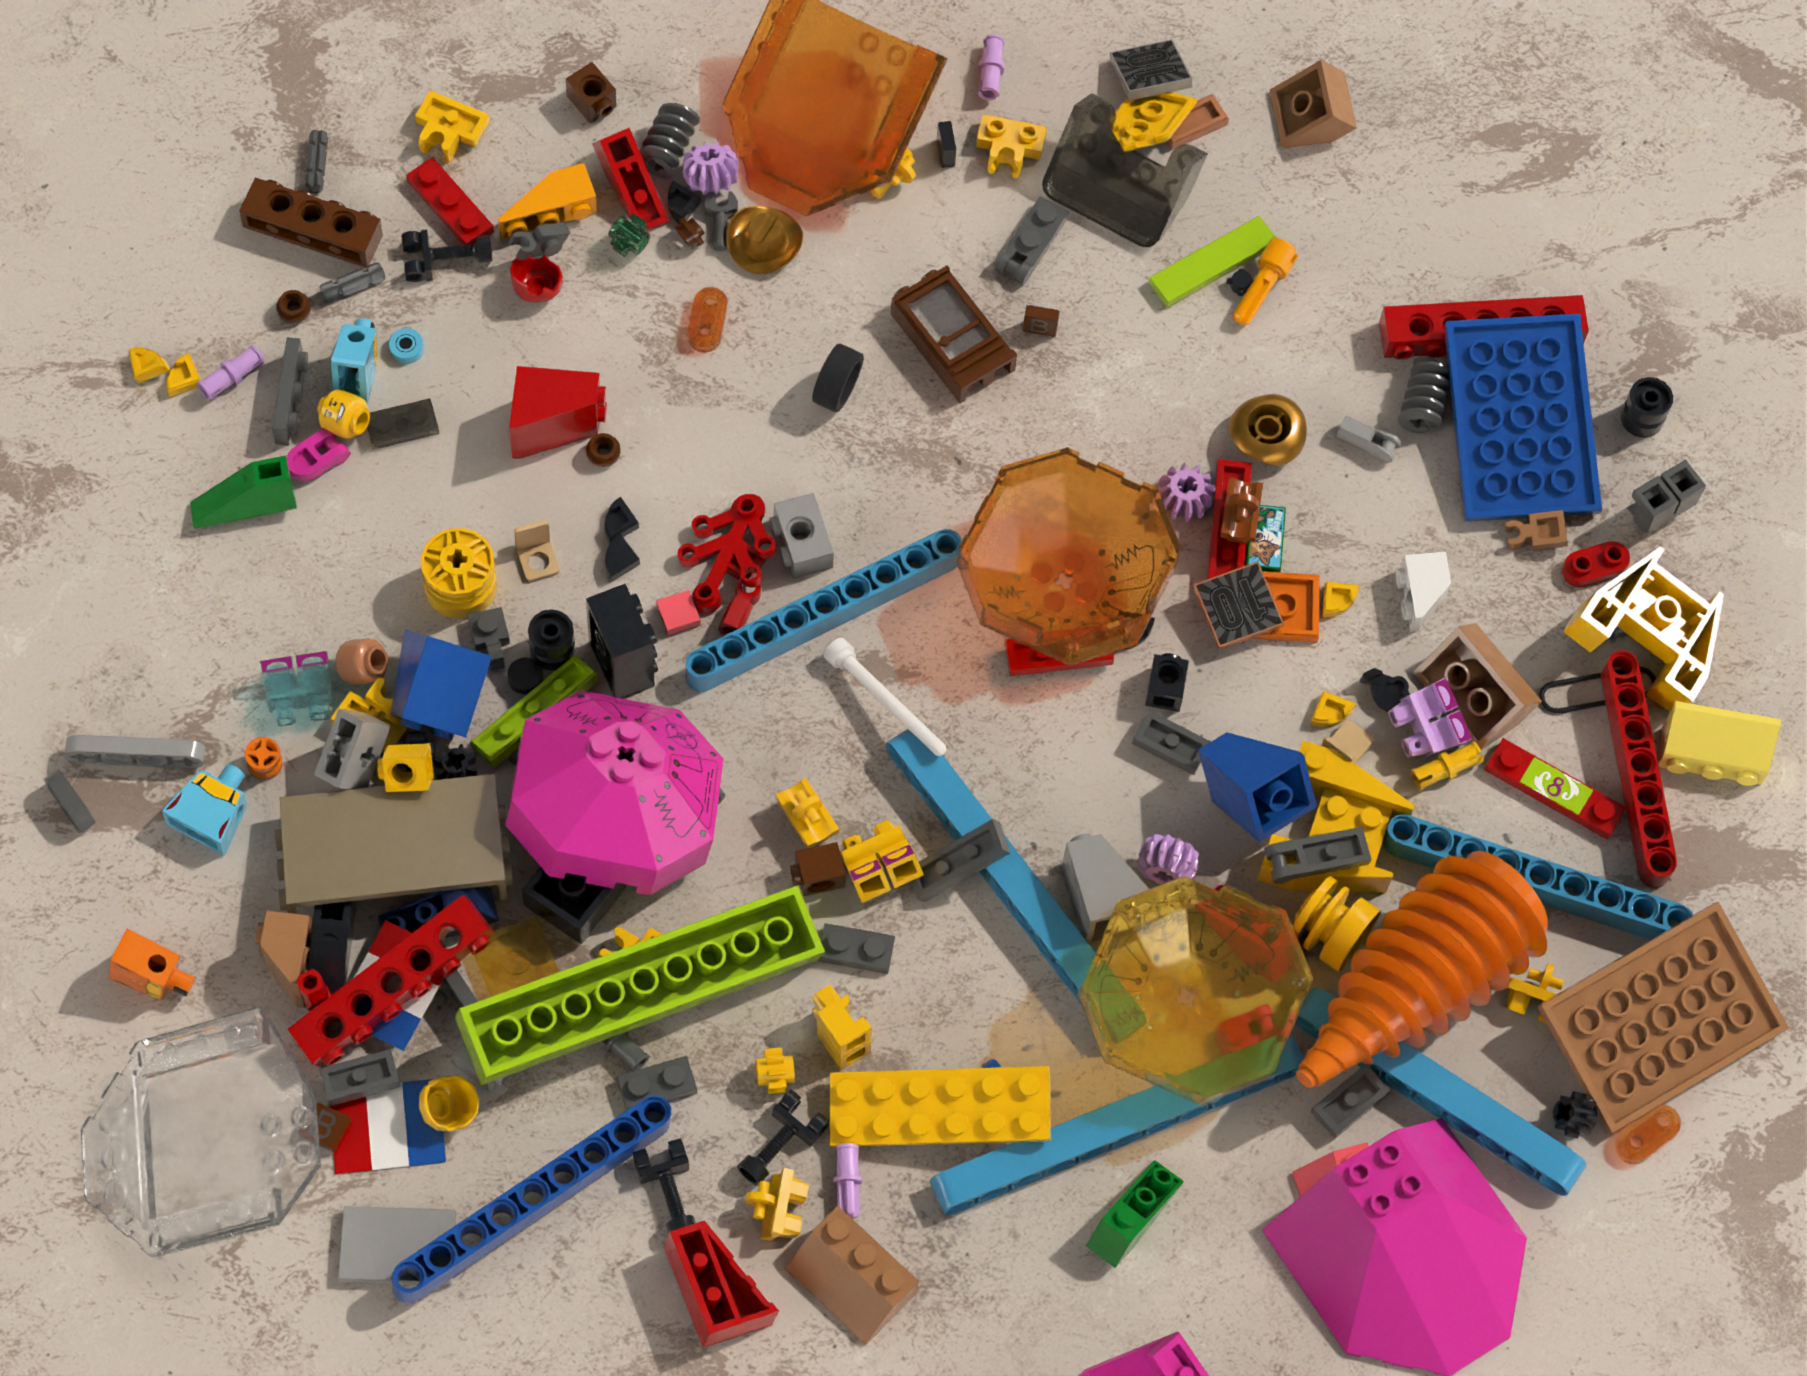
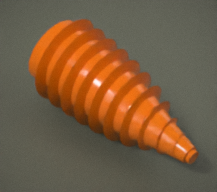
M1474 851L1466 858L1447 856L1440 859L1436 863L1433 873L1421 877L1417 883L1416 890L1408 892L1401 898L1399 908L1389 911L1382 921V928L1376 929L1368 935L1366 949L1359 950L1352 957L1351 972L1344 973L1338 981L1339 997L1329 1002V1022L1319 1028V1038L1313 1047L1307 1051V1055L1298 1066L1299 1070L1296 1072L1298 1080L1309 1089L1314 1086L1319 1087L1342 1072L1347 1073V1069L1361 1062L1372 1065V1056L1378 1053L1397 1058L1400 1055L1398 1043L1401 1041L1409 1046L1421 1048L1426 1043L1424 1030L1435 1035L1446 1034L1449 1029L1448 1018L1456 1021L1467 1020L1471 1012L1470 1004L1485 1006L1491 999L1490 989L1496 991L1505 990L1510 985V974H1524L1529 967V956H1543L1547 951L1548 943L1545 934L1548 928L1545 908L1525 878L1499 857L1483 851Z

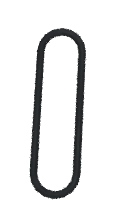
M1639 666L1640 671L1646 673L1653 684L1656 679L1654 673L1648 668ZM1623 669L1614 670L1617 674L1626 673ZM1601 673L1552 681L1545 684L1539 694L1542 706L1552 713H1565L1606 705L1605 700L1564 708H1553L1546 703L1544 696L1545 692L1551 687L1601 678ZM1619 699L1620 702L1628 701L1626 699Z

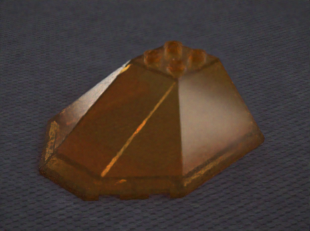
M769 0L723 101L725 114L729 116L734 132L732 133L739 158L742 159L747 174L745 178L749 189L807 217L890 183L948 58L918 44L917 46L910 44L819 0Z

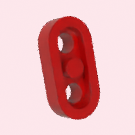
M1608 541L1574 551L1565 559L1562 575L1567 583L1580 588L1610 580L1626 571L1630 563V553L1623 544L1616 541ZM1608 554L1617 555L1618 560L1609 558ZM1583 563L1587 569H1580L1576 564Z

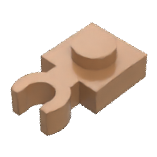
M1563 510L1529 514V524H1523L1517 520L1505 523L1506 532L1517 531L1520 534L1518 538L1508 539L1509 549H1519L1526 542H1532L1533 551L1568 546Z

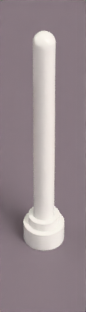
M844 638L834 640L826 648L824 658L834 668L846 669L935 755L942 756L945 754L946 745L856 660L854 647Z

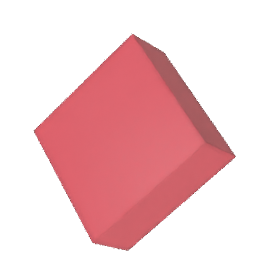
M689 590L656 600V607L667 636L701 626V620Z

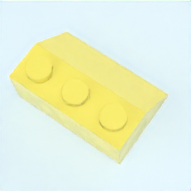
M1675 701L1661 728L1658 765L1676 774L1691 772L1702 774L1704 778L1711 780L1726 778L1736 780L1739 784L1745 786L1761 785L1770 770L1781 719Z

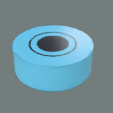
M410 328L400 329L389 340L391 355L400 363H414L423 355V339L416 330Z

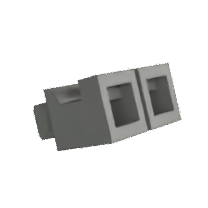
M1685 459L1662 473L1660 477L1657 476L1633 490L1632 498L1635 500V503L1628 506L1627 509L1634 516L1633 520L1641 531L1648 534L1695 506L1706 485Z

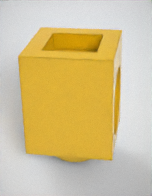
M430 743L387 746L383 757L378 759L377 766L378 777L380 780H384L386 792L429 790L434 778ZM397 764H406L412 771H401Z

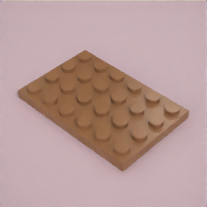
M1719 902L1707 906L1537 1006L1588 1100L1596 1101L1595 1108L1598 1118L1607 1134L1618 1131L1789 1029Z

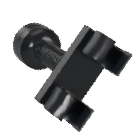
M427 229L421 230V232L407 231L401 234L404 252L416 253L423 250L424 261L412 260L404 264L406 281L420 282L424 279L427 281L433 280L431 263L435 260L438 261V259L448 260V258L457 259L458 257L473 256L478 259L479 263L493 261L490 235L476 236L475 242L471 243V245L461 244V246L452 245L451 247H434L433 249L430 247Z
M792 1089L773 1107L772 1116L782 1123L784 1127L779 1130L777 1135L768 1142L757 1156L747 1155L737 1165L739 1172L756 1186H759V1182L764 1181L769 1175L766 1169L767 1165L783 1149L786 1143L791 1140L793 1135H796L811 1147L815 1140L829 1126L828 1122L830 1120L820 1112L810 1120L807 1126L791 1114L801 1103V1097Z
M681 1138L668 1142L672 1161L651 1167L646 1148L632 1152L640 1183L644 1184L657 1179L661 1183L671 1220L666 1223L668 1234L670 1231L696 1223L693 1215H686L684 1213L685 1211L673 1176L674 1174L689 1170V1161Z

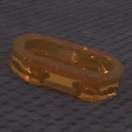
M703 288L694 298L688 326V342L698 352H711L720 345L722 340L728 300L725 293L718 288ZM712 299L715 300L716 303L710 305L707 304L705 301ZM704 328L710 330L707 334H702L699 331Z
M1661 1104L1631 1122L1621 1130L1615 1140V1151L1618 1157L1629 1164H1640L1675 1138L1681 1127L1679 1114L1672 1107ZM1664 1117L1667 1119L1669 1126H1661L1657 1118ZM1630 1138L1639 1139L1641 1147H1634L1630 1143Z

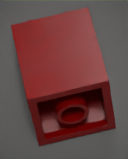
M517 366L509 423L512 458L521 459L597 435L599 422L605 423L607 416V402H605L606 386H600V373Z

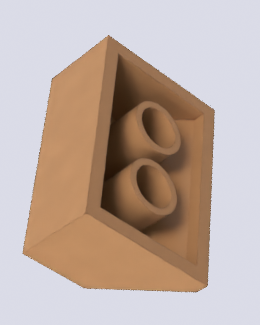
M1477 623L1458 626L1412 672L1424 687L1444 678L1447 679L1458 707L1446 714L1449 715L1460 710L1472 737L1470 742L1475 741L1481 750L1519 725L1542 702Z
M838 1205L810 1233L785 1267V1270L865 1345L880 1332L918 1291L919 1280Z

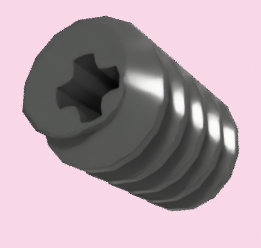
M678 103L662 104L659 108L658 115L653 120V126L648 130V136L643 140L642 147L639 149L647 170L652 175L665 179L671 178L674 175L672 168L679 166L678 158H681L685 153L683 147L689 145V137L695 133L694 126H697L700 122V117L691 108Z
M1418 357L1414 358L1413 361L1414 366L1410 372V378L1407 383L1408 389L1405 391L1398 422L1404 429L1410 432L1425 433L1430 428L1441 425L1442 418L1440 415L1445 411L1443 404L1447 402L1448 395L1446 392L1450 390L1449 367L1433 358Z

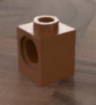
M593 62L565 78L566 96L589 123L598 118L608 116L617 107L615 87ZM591 93L599 94L597 96H588Z
M837 842L795 851V864L790 865L793 884L794 886H801L803 897L845 888L846 873Z

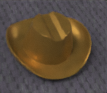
M748 206L737 211L729 221L726 231L727 247L732 259L738 266L751 273L767 274L781 269L797 256L803 243V231L795 219L781 210L765 206Z
M1267 394L1249 399L1235 410L1229 422V433L1235 445L1244 454L1259 462L1277 466L1291 462L1300 454L1306 441L1307 425L1302 410L1295 402L1282 395Z

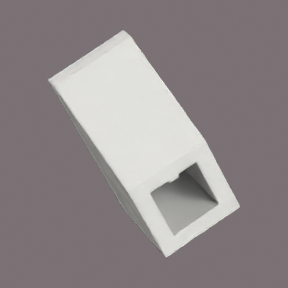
M1446 552L1405 555L1401 568L1396 570L1398 589H1403L1405 597L1401 602L1403 620L1409 621L1410 632H1417L1447 596L1451 579Z

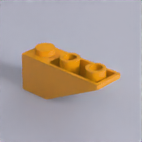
M581 163L552 171L498 218L500 239L511 238L515 232L519 231L525 233L534 231L538 225L562 223L573 219L583 220L591 214L597 213L596 194L585 164Z

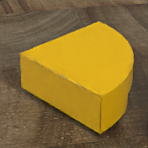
M143 347L128 349L134 378L138 382H145L170 371L166 360L155 351Z
M189 353L176 360L167 377L166 386L170 398L198 388L197 382L200 381V378Z
M1325 581L1321 618H1331L1346 612L1355 602L1359 585Z
M1323 691L1310 725L1322 728L1338 725L1351 715L1356 703Z

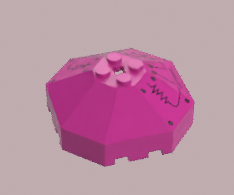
M581 690L525 720L518 747L505 826L550 877L564 879L565 873L586 877L585 883L614 889L616 883L636 886V893L652 895L706 864L714 839L724 759L678 709ZM619 750L625 753L631 751L633 753L632 762L626 759L620 761L618 759Z

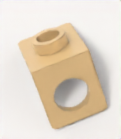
M542 520L515 528L516 551L526 581L533 582L558 575L560 570L550 542L548 521ZM542 554L548 558L549 564L545 569L537 571L529 566V559L533 555Z
M1346 720L1332 737L1327 735L1323 739L1321 746L1339 752L1356 764L1373 744L1374 738L1351 720Z

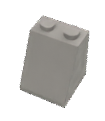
M1081 834L1073 837L1070 842L1066 843L1061 869L1080 933L1089 945L1105 942L1106 939L1107 941L1116 939L1118 935V938L1129 936L1134 930L1143 927V917L1144 927L1148 923L1147 925L1150 929L1144 928L1145 931L1154 929L1152 924L1155 923L1157 918V911L1155 910V913L1153 911L1156 909L1154 900L1156 904H1160L1158 898L1102 834L1096 836ZM1126 905L1131 907L1129 912H1126L1124 909ZM1140 929L1133 932L1132 934L1134 935L1144 932V930Z

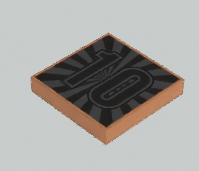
M1258 561L1193 585V590L1218 651L1284 626Z

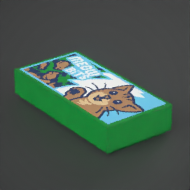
M1260 505L1256 539L1254 543L1248 542L1246 565L1258 561L1262 571L1281 572L1286 507Z

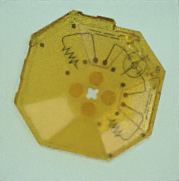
M1186 876L1119 900L1077 993L1104 1062L1198 1105L1267 1080L1275 1072L1281 1052L1290 1036L1302 1002L1314 979L1286 910L1273 904L1268 906L1251 898L1252 895L1230 885L1224 886L1220 891H1217ZM1181 988H1186L1188 992H1195L1196 997L1192 1000V1007H1187L1185 1003H1178L1177 997L1181 995Z

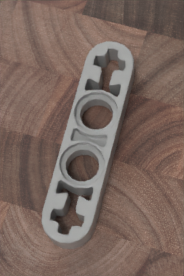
M72 735L66 739L64 757L71 762L81 764L190 769L203 766L205 745L194 740Z

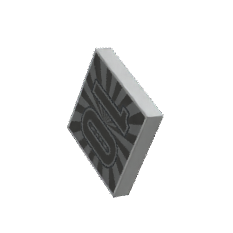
M1173 39L1110 52L1111 65L1129 101L1192 87V77Z

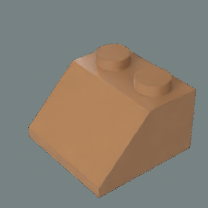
M1322 60L1270 89L1281 146L1285 148L1331 143L1357 128L1345 72Z
M266 910L264 923L258 922L256 929V944H260L259 955L264 957L268 971L298 1008H305V1002L298 988L297 979L298 975L308 971L312 930L310 915Z

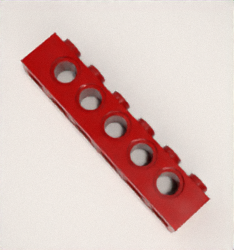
M1583 295L1384 306L1379 320L1384 358H1395L1398 360H1406L1413 356H1428L1431 358L1445 356L1447 354L1444 333L1446 321L1580 314L1583 343L1589 332ZM1411 331H1419L1423 336H1417Z
M461 895L287 1030L313 1065L318 1067L334 1065L345 1055L343 1050L352 1043L358 1045L367 1040L374 1033L372 1028L382 1020L389 1022L403 1011L401 1006L412 997L414 1000H417L427 994L432 989L431 983L442 975L445 978L461 967L459 961L468 954L476 955L488 947L491 943L489 938L495 935V932L473 902L466 896ZM458 930L460 934L459 943L453 948H446L444 942L446 935L451 931ZM422 953H429L431 958L429 966L423 971H418L415 965L417 957ZM394 975H399L401 978L399 990L394 993H388L386 988L388 979ZM369 997L372 1001V1008L368 1014L360 1016L357 1011L358 1003L363 998ZM340 1019L343 1025L341 1034L336 1038H330L328 1034L329 1025L333 1021Z

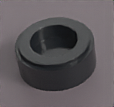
M519 658L512 662L508 668V683L519 694L526 695L543 682L542 667L532 658Z

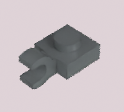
M565 222L538 225L533 232H515L508 243L509 245H520L522 247L516 255L518 260H526L530 256L546 255L549 257L557 254L562 249V245L568 238L570 231Z
M502 607L467 614L476 651L486 649L487 654L492 656L490 661L491 670L504 668V655L501 645L510 644V638Z

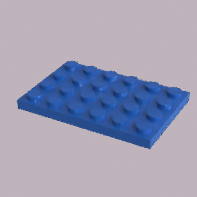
M1580 314L1446 321L1444 333L1464 521L1529 518V514L1563 510L1564 516L1600 514L1602 502Z

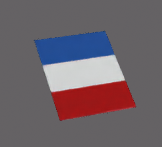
M385 920L354 977L412 933ZM419 955L415 962L416 969L418 971L425 970L429 966L431 959H426ZM394 975L388 979L386 984L388 993H394L399 990L401 978L399 975ZM441 975L431 983L432 989L423 997L414 1000L412 997L401 1006L403 1011L389 1022L382 1020L373 1027L374 1033L372 1036L404 1051L444 977ZM366 997L358 1003L357 1011L360 1016L370 1012L372 1008L371 999Z
M433 1079L400 1082L401 1087L330 1106V1108L349 1116L352 1120L336 1151L333 1152L335 1174L446 1162L444 1133L426 1124L419 1109L420 1092Z

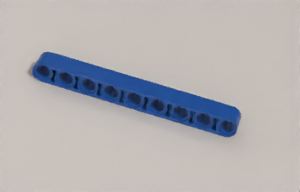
M658 1095L643 1099L400 1262L392 1273V1291L395 1297L404 1303H414L632 1157V1152L645 1148L667 1132L672 1113L669 1102ZM650 1111H657L663 1115L664 1119L653 1123L646 1119L645 1114ZM620 1131H626L632 1134L634 1139L628 1143H622L614 1135ZM596 1151L604 1159L599 1163H590L584 1156L588 1152ZM559 1172H567L572 1175L573 1180L570 1183L561 1184L554 1179V1176ZM536 1192L542 1196L543 1200L536 1205H531L524 1201L523 1197L527 1193ZM498 1213H506L511 1216L512 1221L507 1225H498L492 1218ZM469 1233H474L481 1238V1242L476 1246H467L461 1239ZM437 1254H443L450 1259V1263L444 1267H436L430 1260ZM406 1275H412L419 1280V1284L413 1288H404L399 1284V1280Z

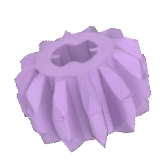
M704 142L701 147L692 146L691 152L684 154L682 172L685 183L690 185L692 191L701 190L703 195L708 192L717 194L718 190L721 189L729 190L731 184L737 183L738 158H736V153L731 151L729 145L720 146L718 142L712 145Z
M1184 462L1181 465L1180 471L1171 466L1168 469L1167 475H1162L1159 479L1158 485L1160 488L1157 489L1156 497L1157 500L1162 501L1160 506L1162 512L1172 510V520L1176 519L1178 515H1183L1184 520L1188 523L1191 520L1192 514L1201 519L1204 516L1205 510L1211 509L1213 505L1212 497L1215 494V485L1210 484V473L1200 475L1201 468L1199 465L1194 467L1193 470H1188V466Z
M1154 834L1153 837L1146 838L1144 844L1141 845L1137 869L1143 873L1144 878L1155 881V884H1163L1167 888L1170 886L1177 888L1179 885L1183 887L1184 885H1190L1196 875L1199 853L1193 849L1192 844L1184 843L1181 841V838H1172L1169 834L1166 837Z

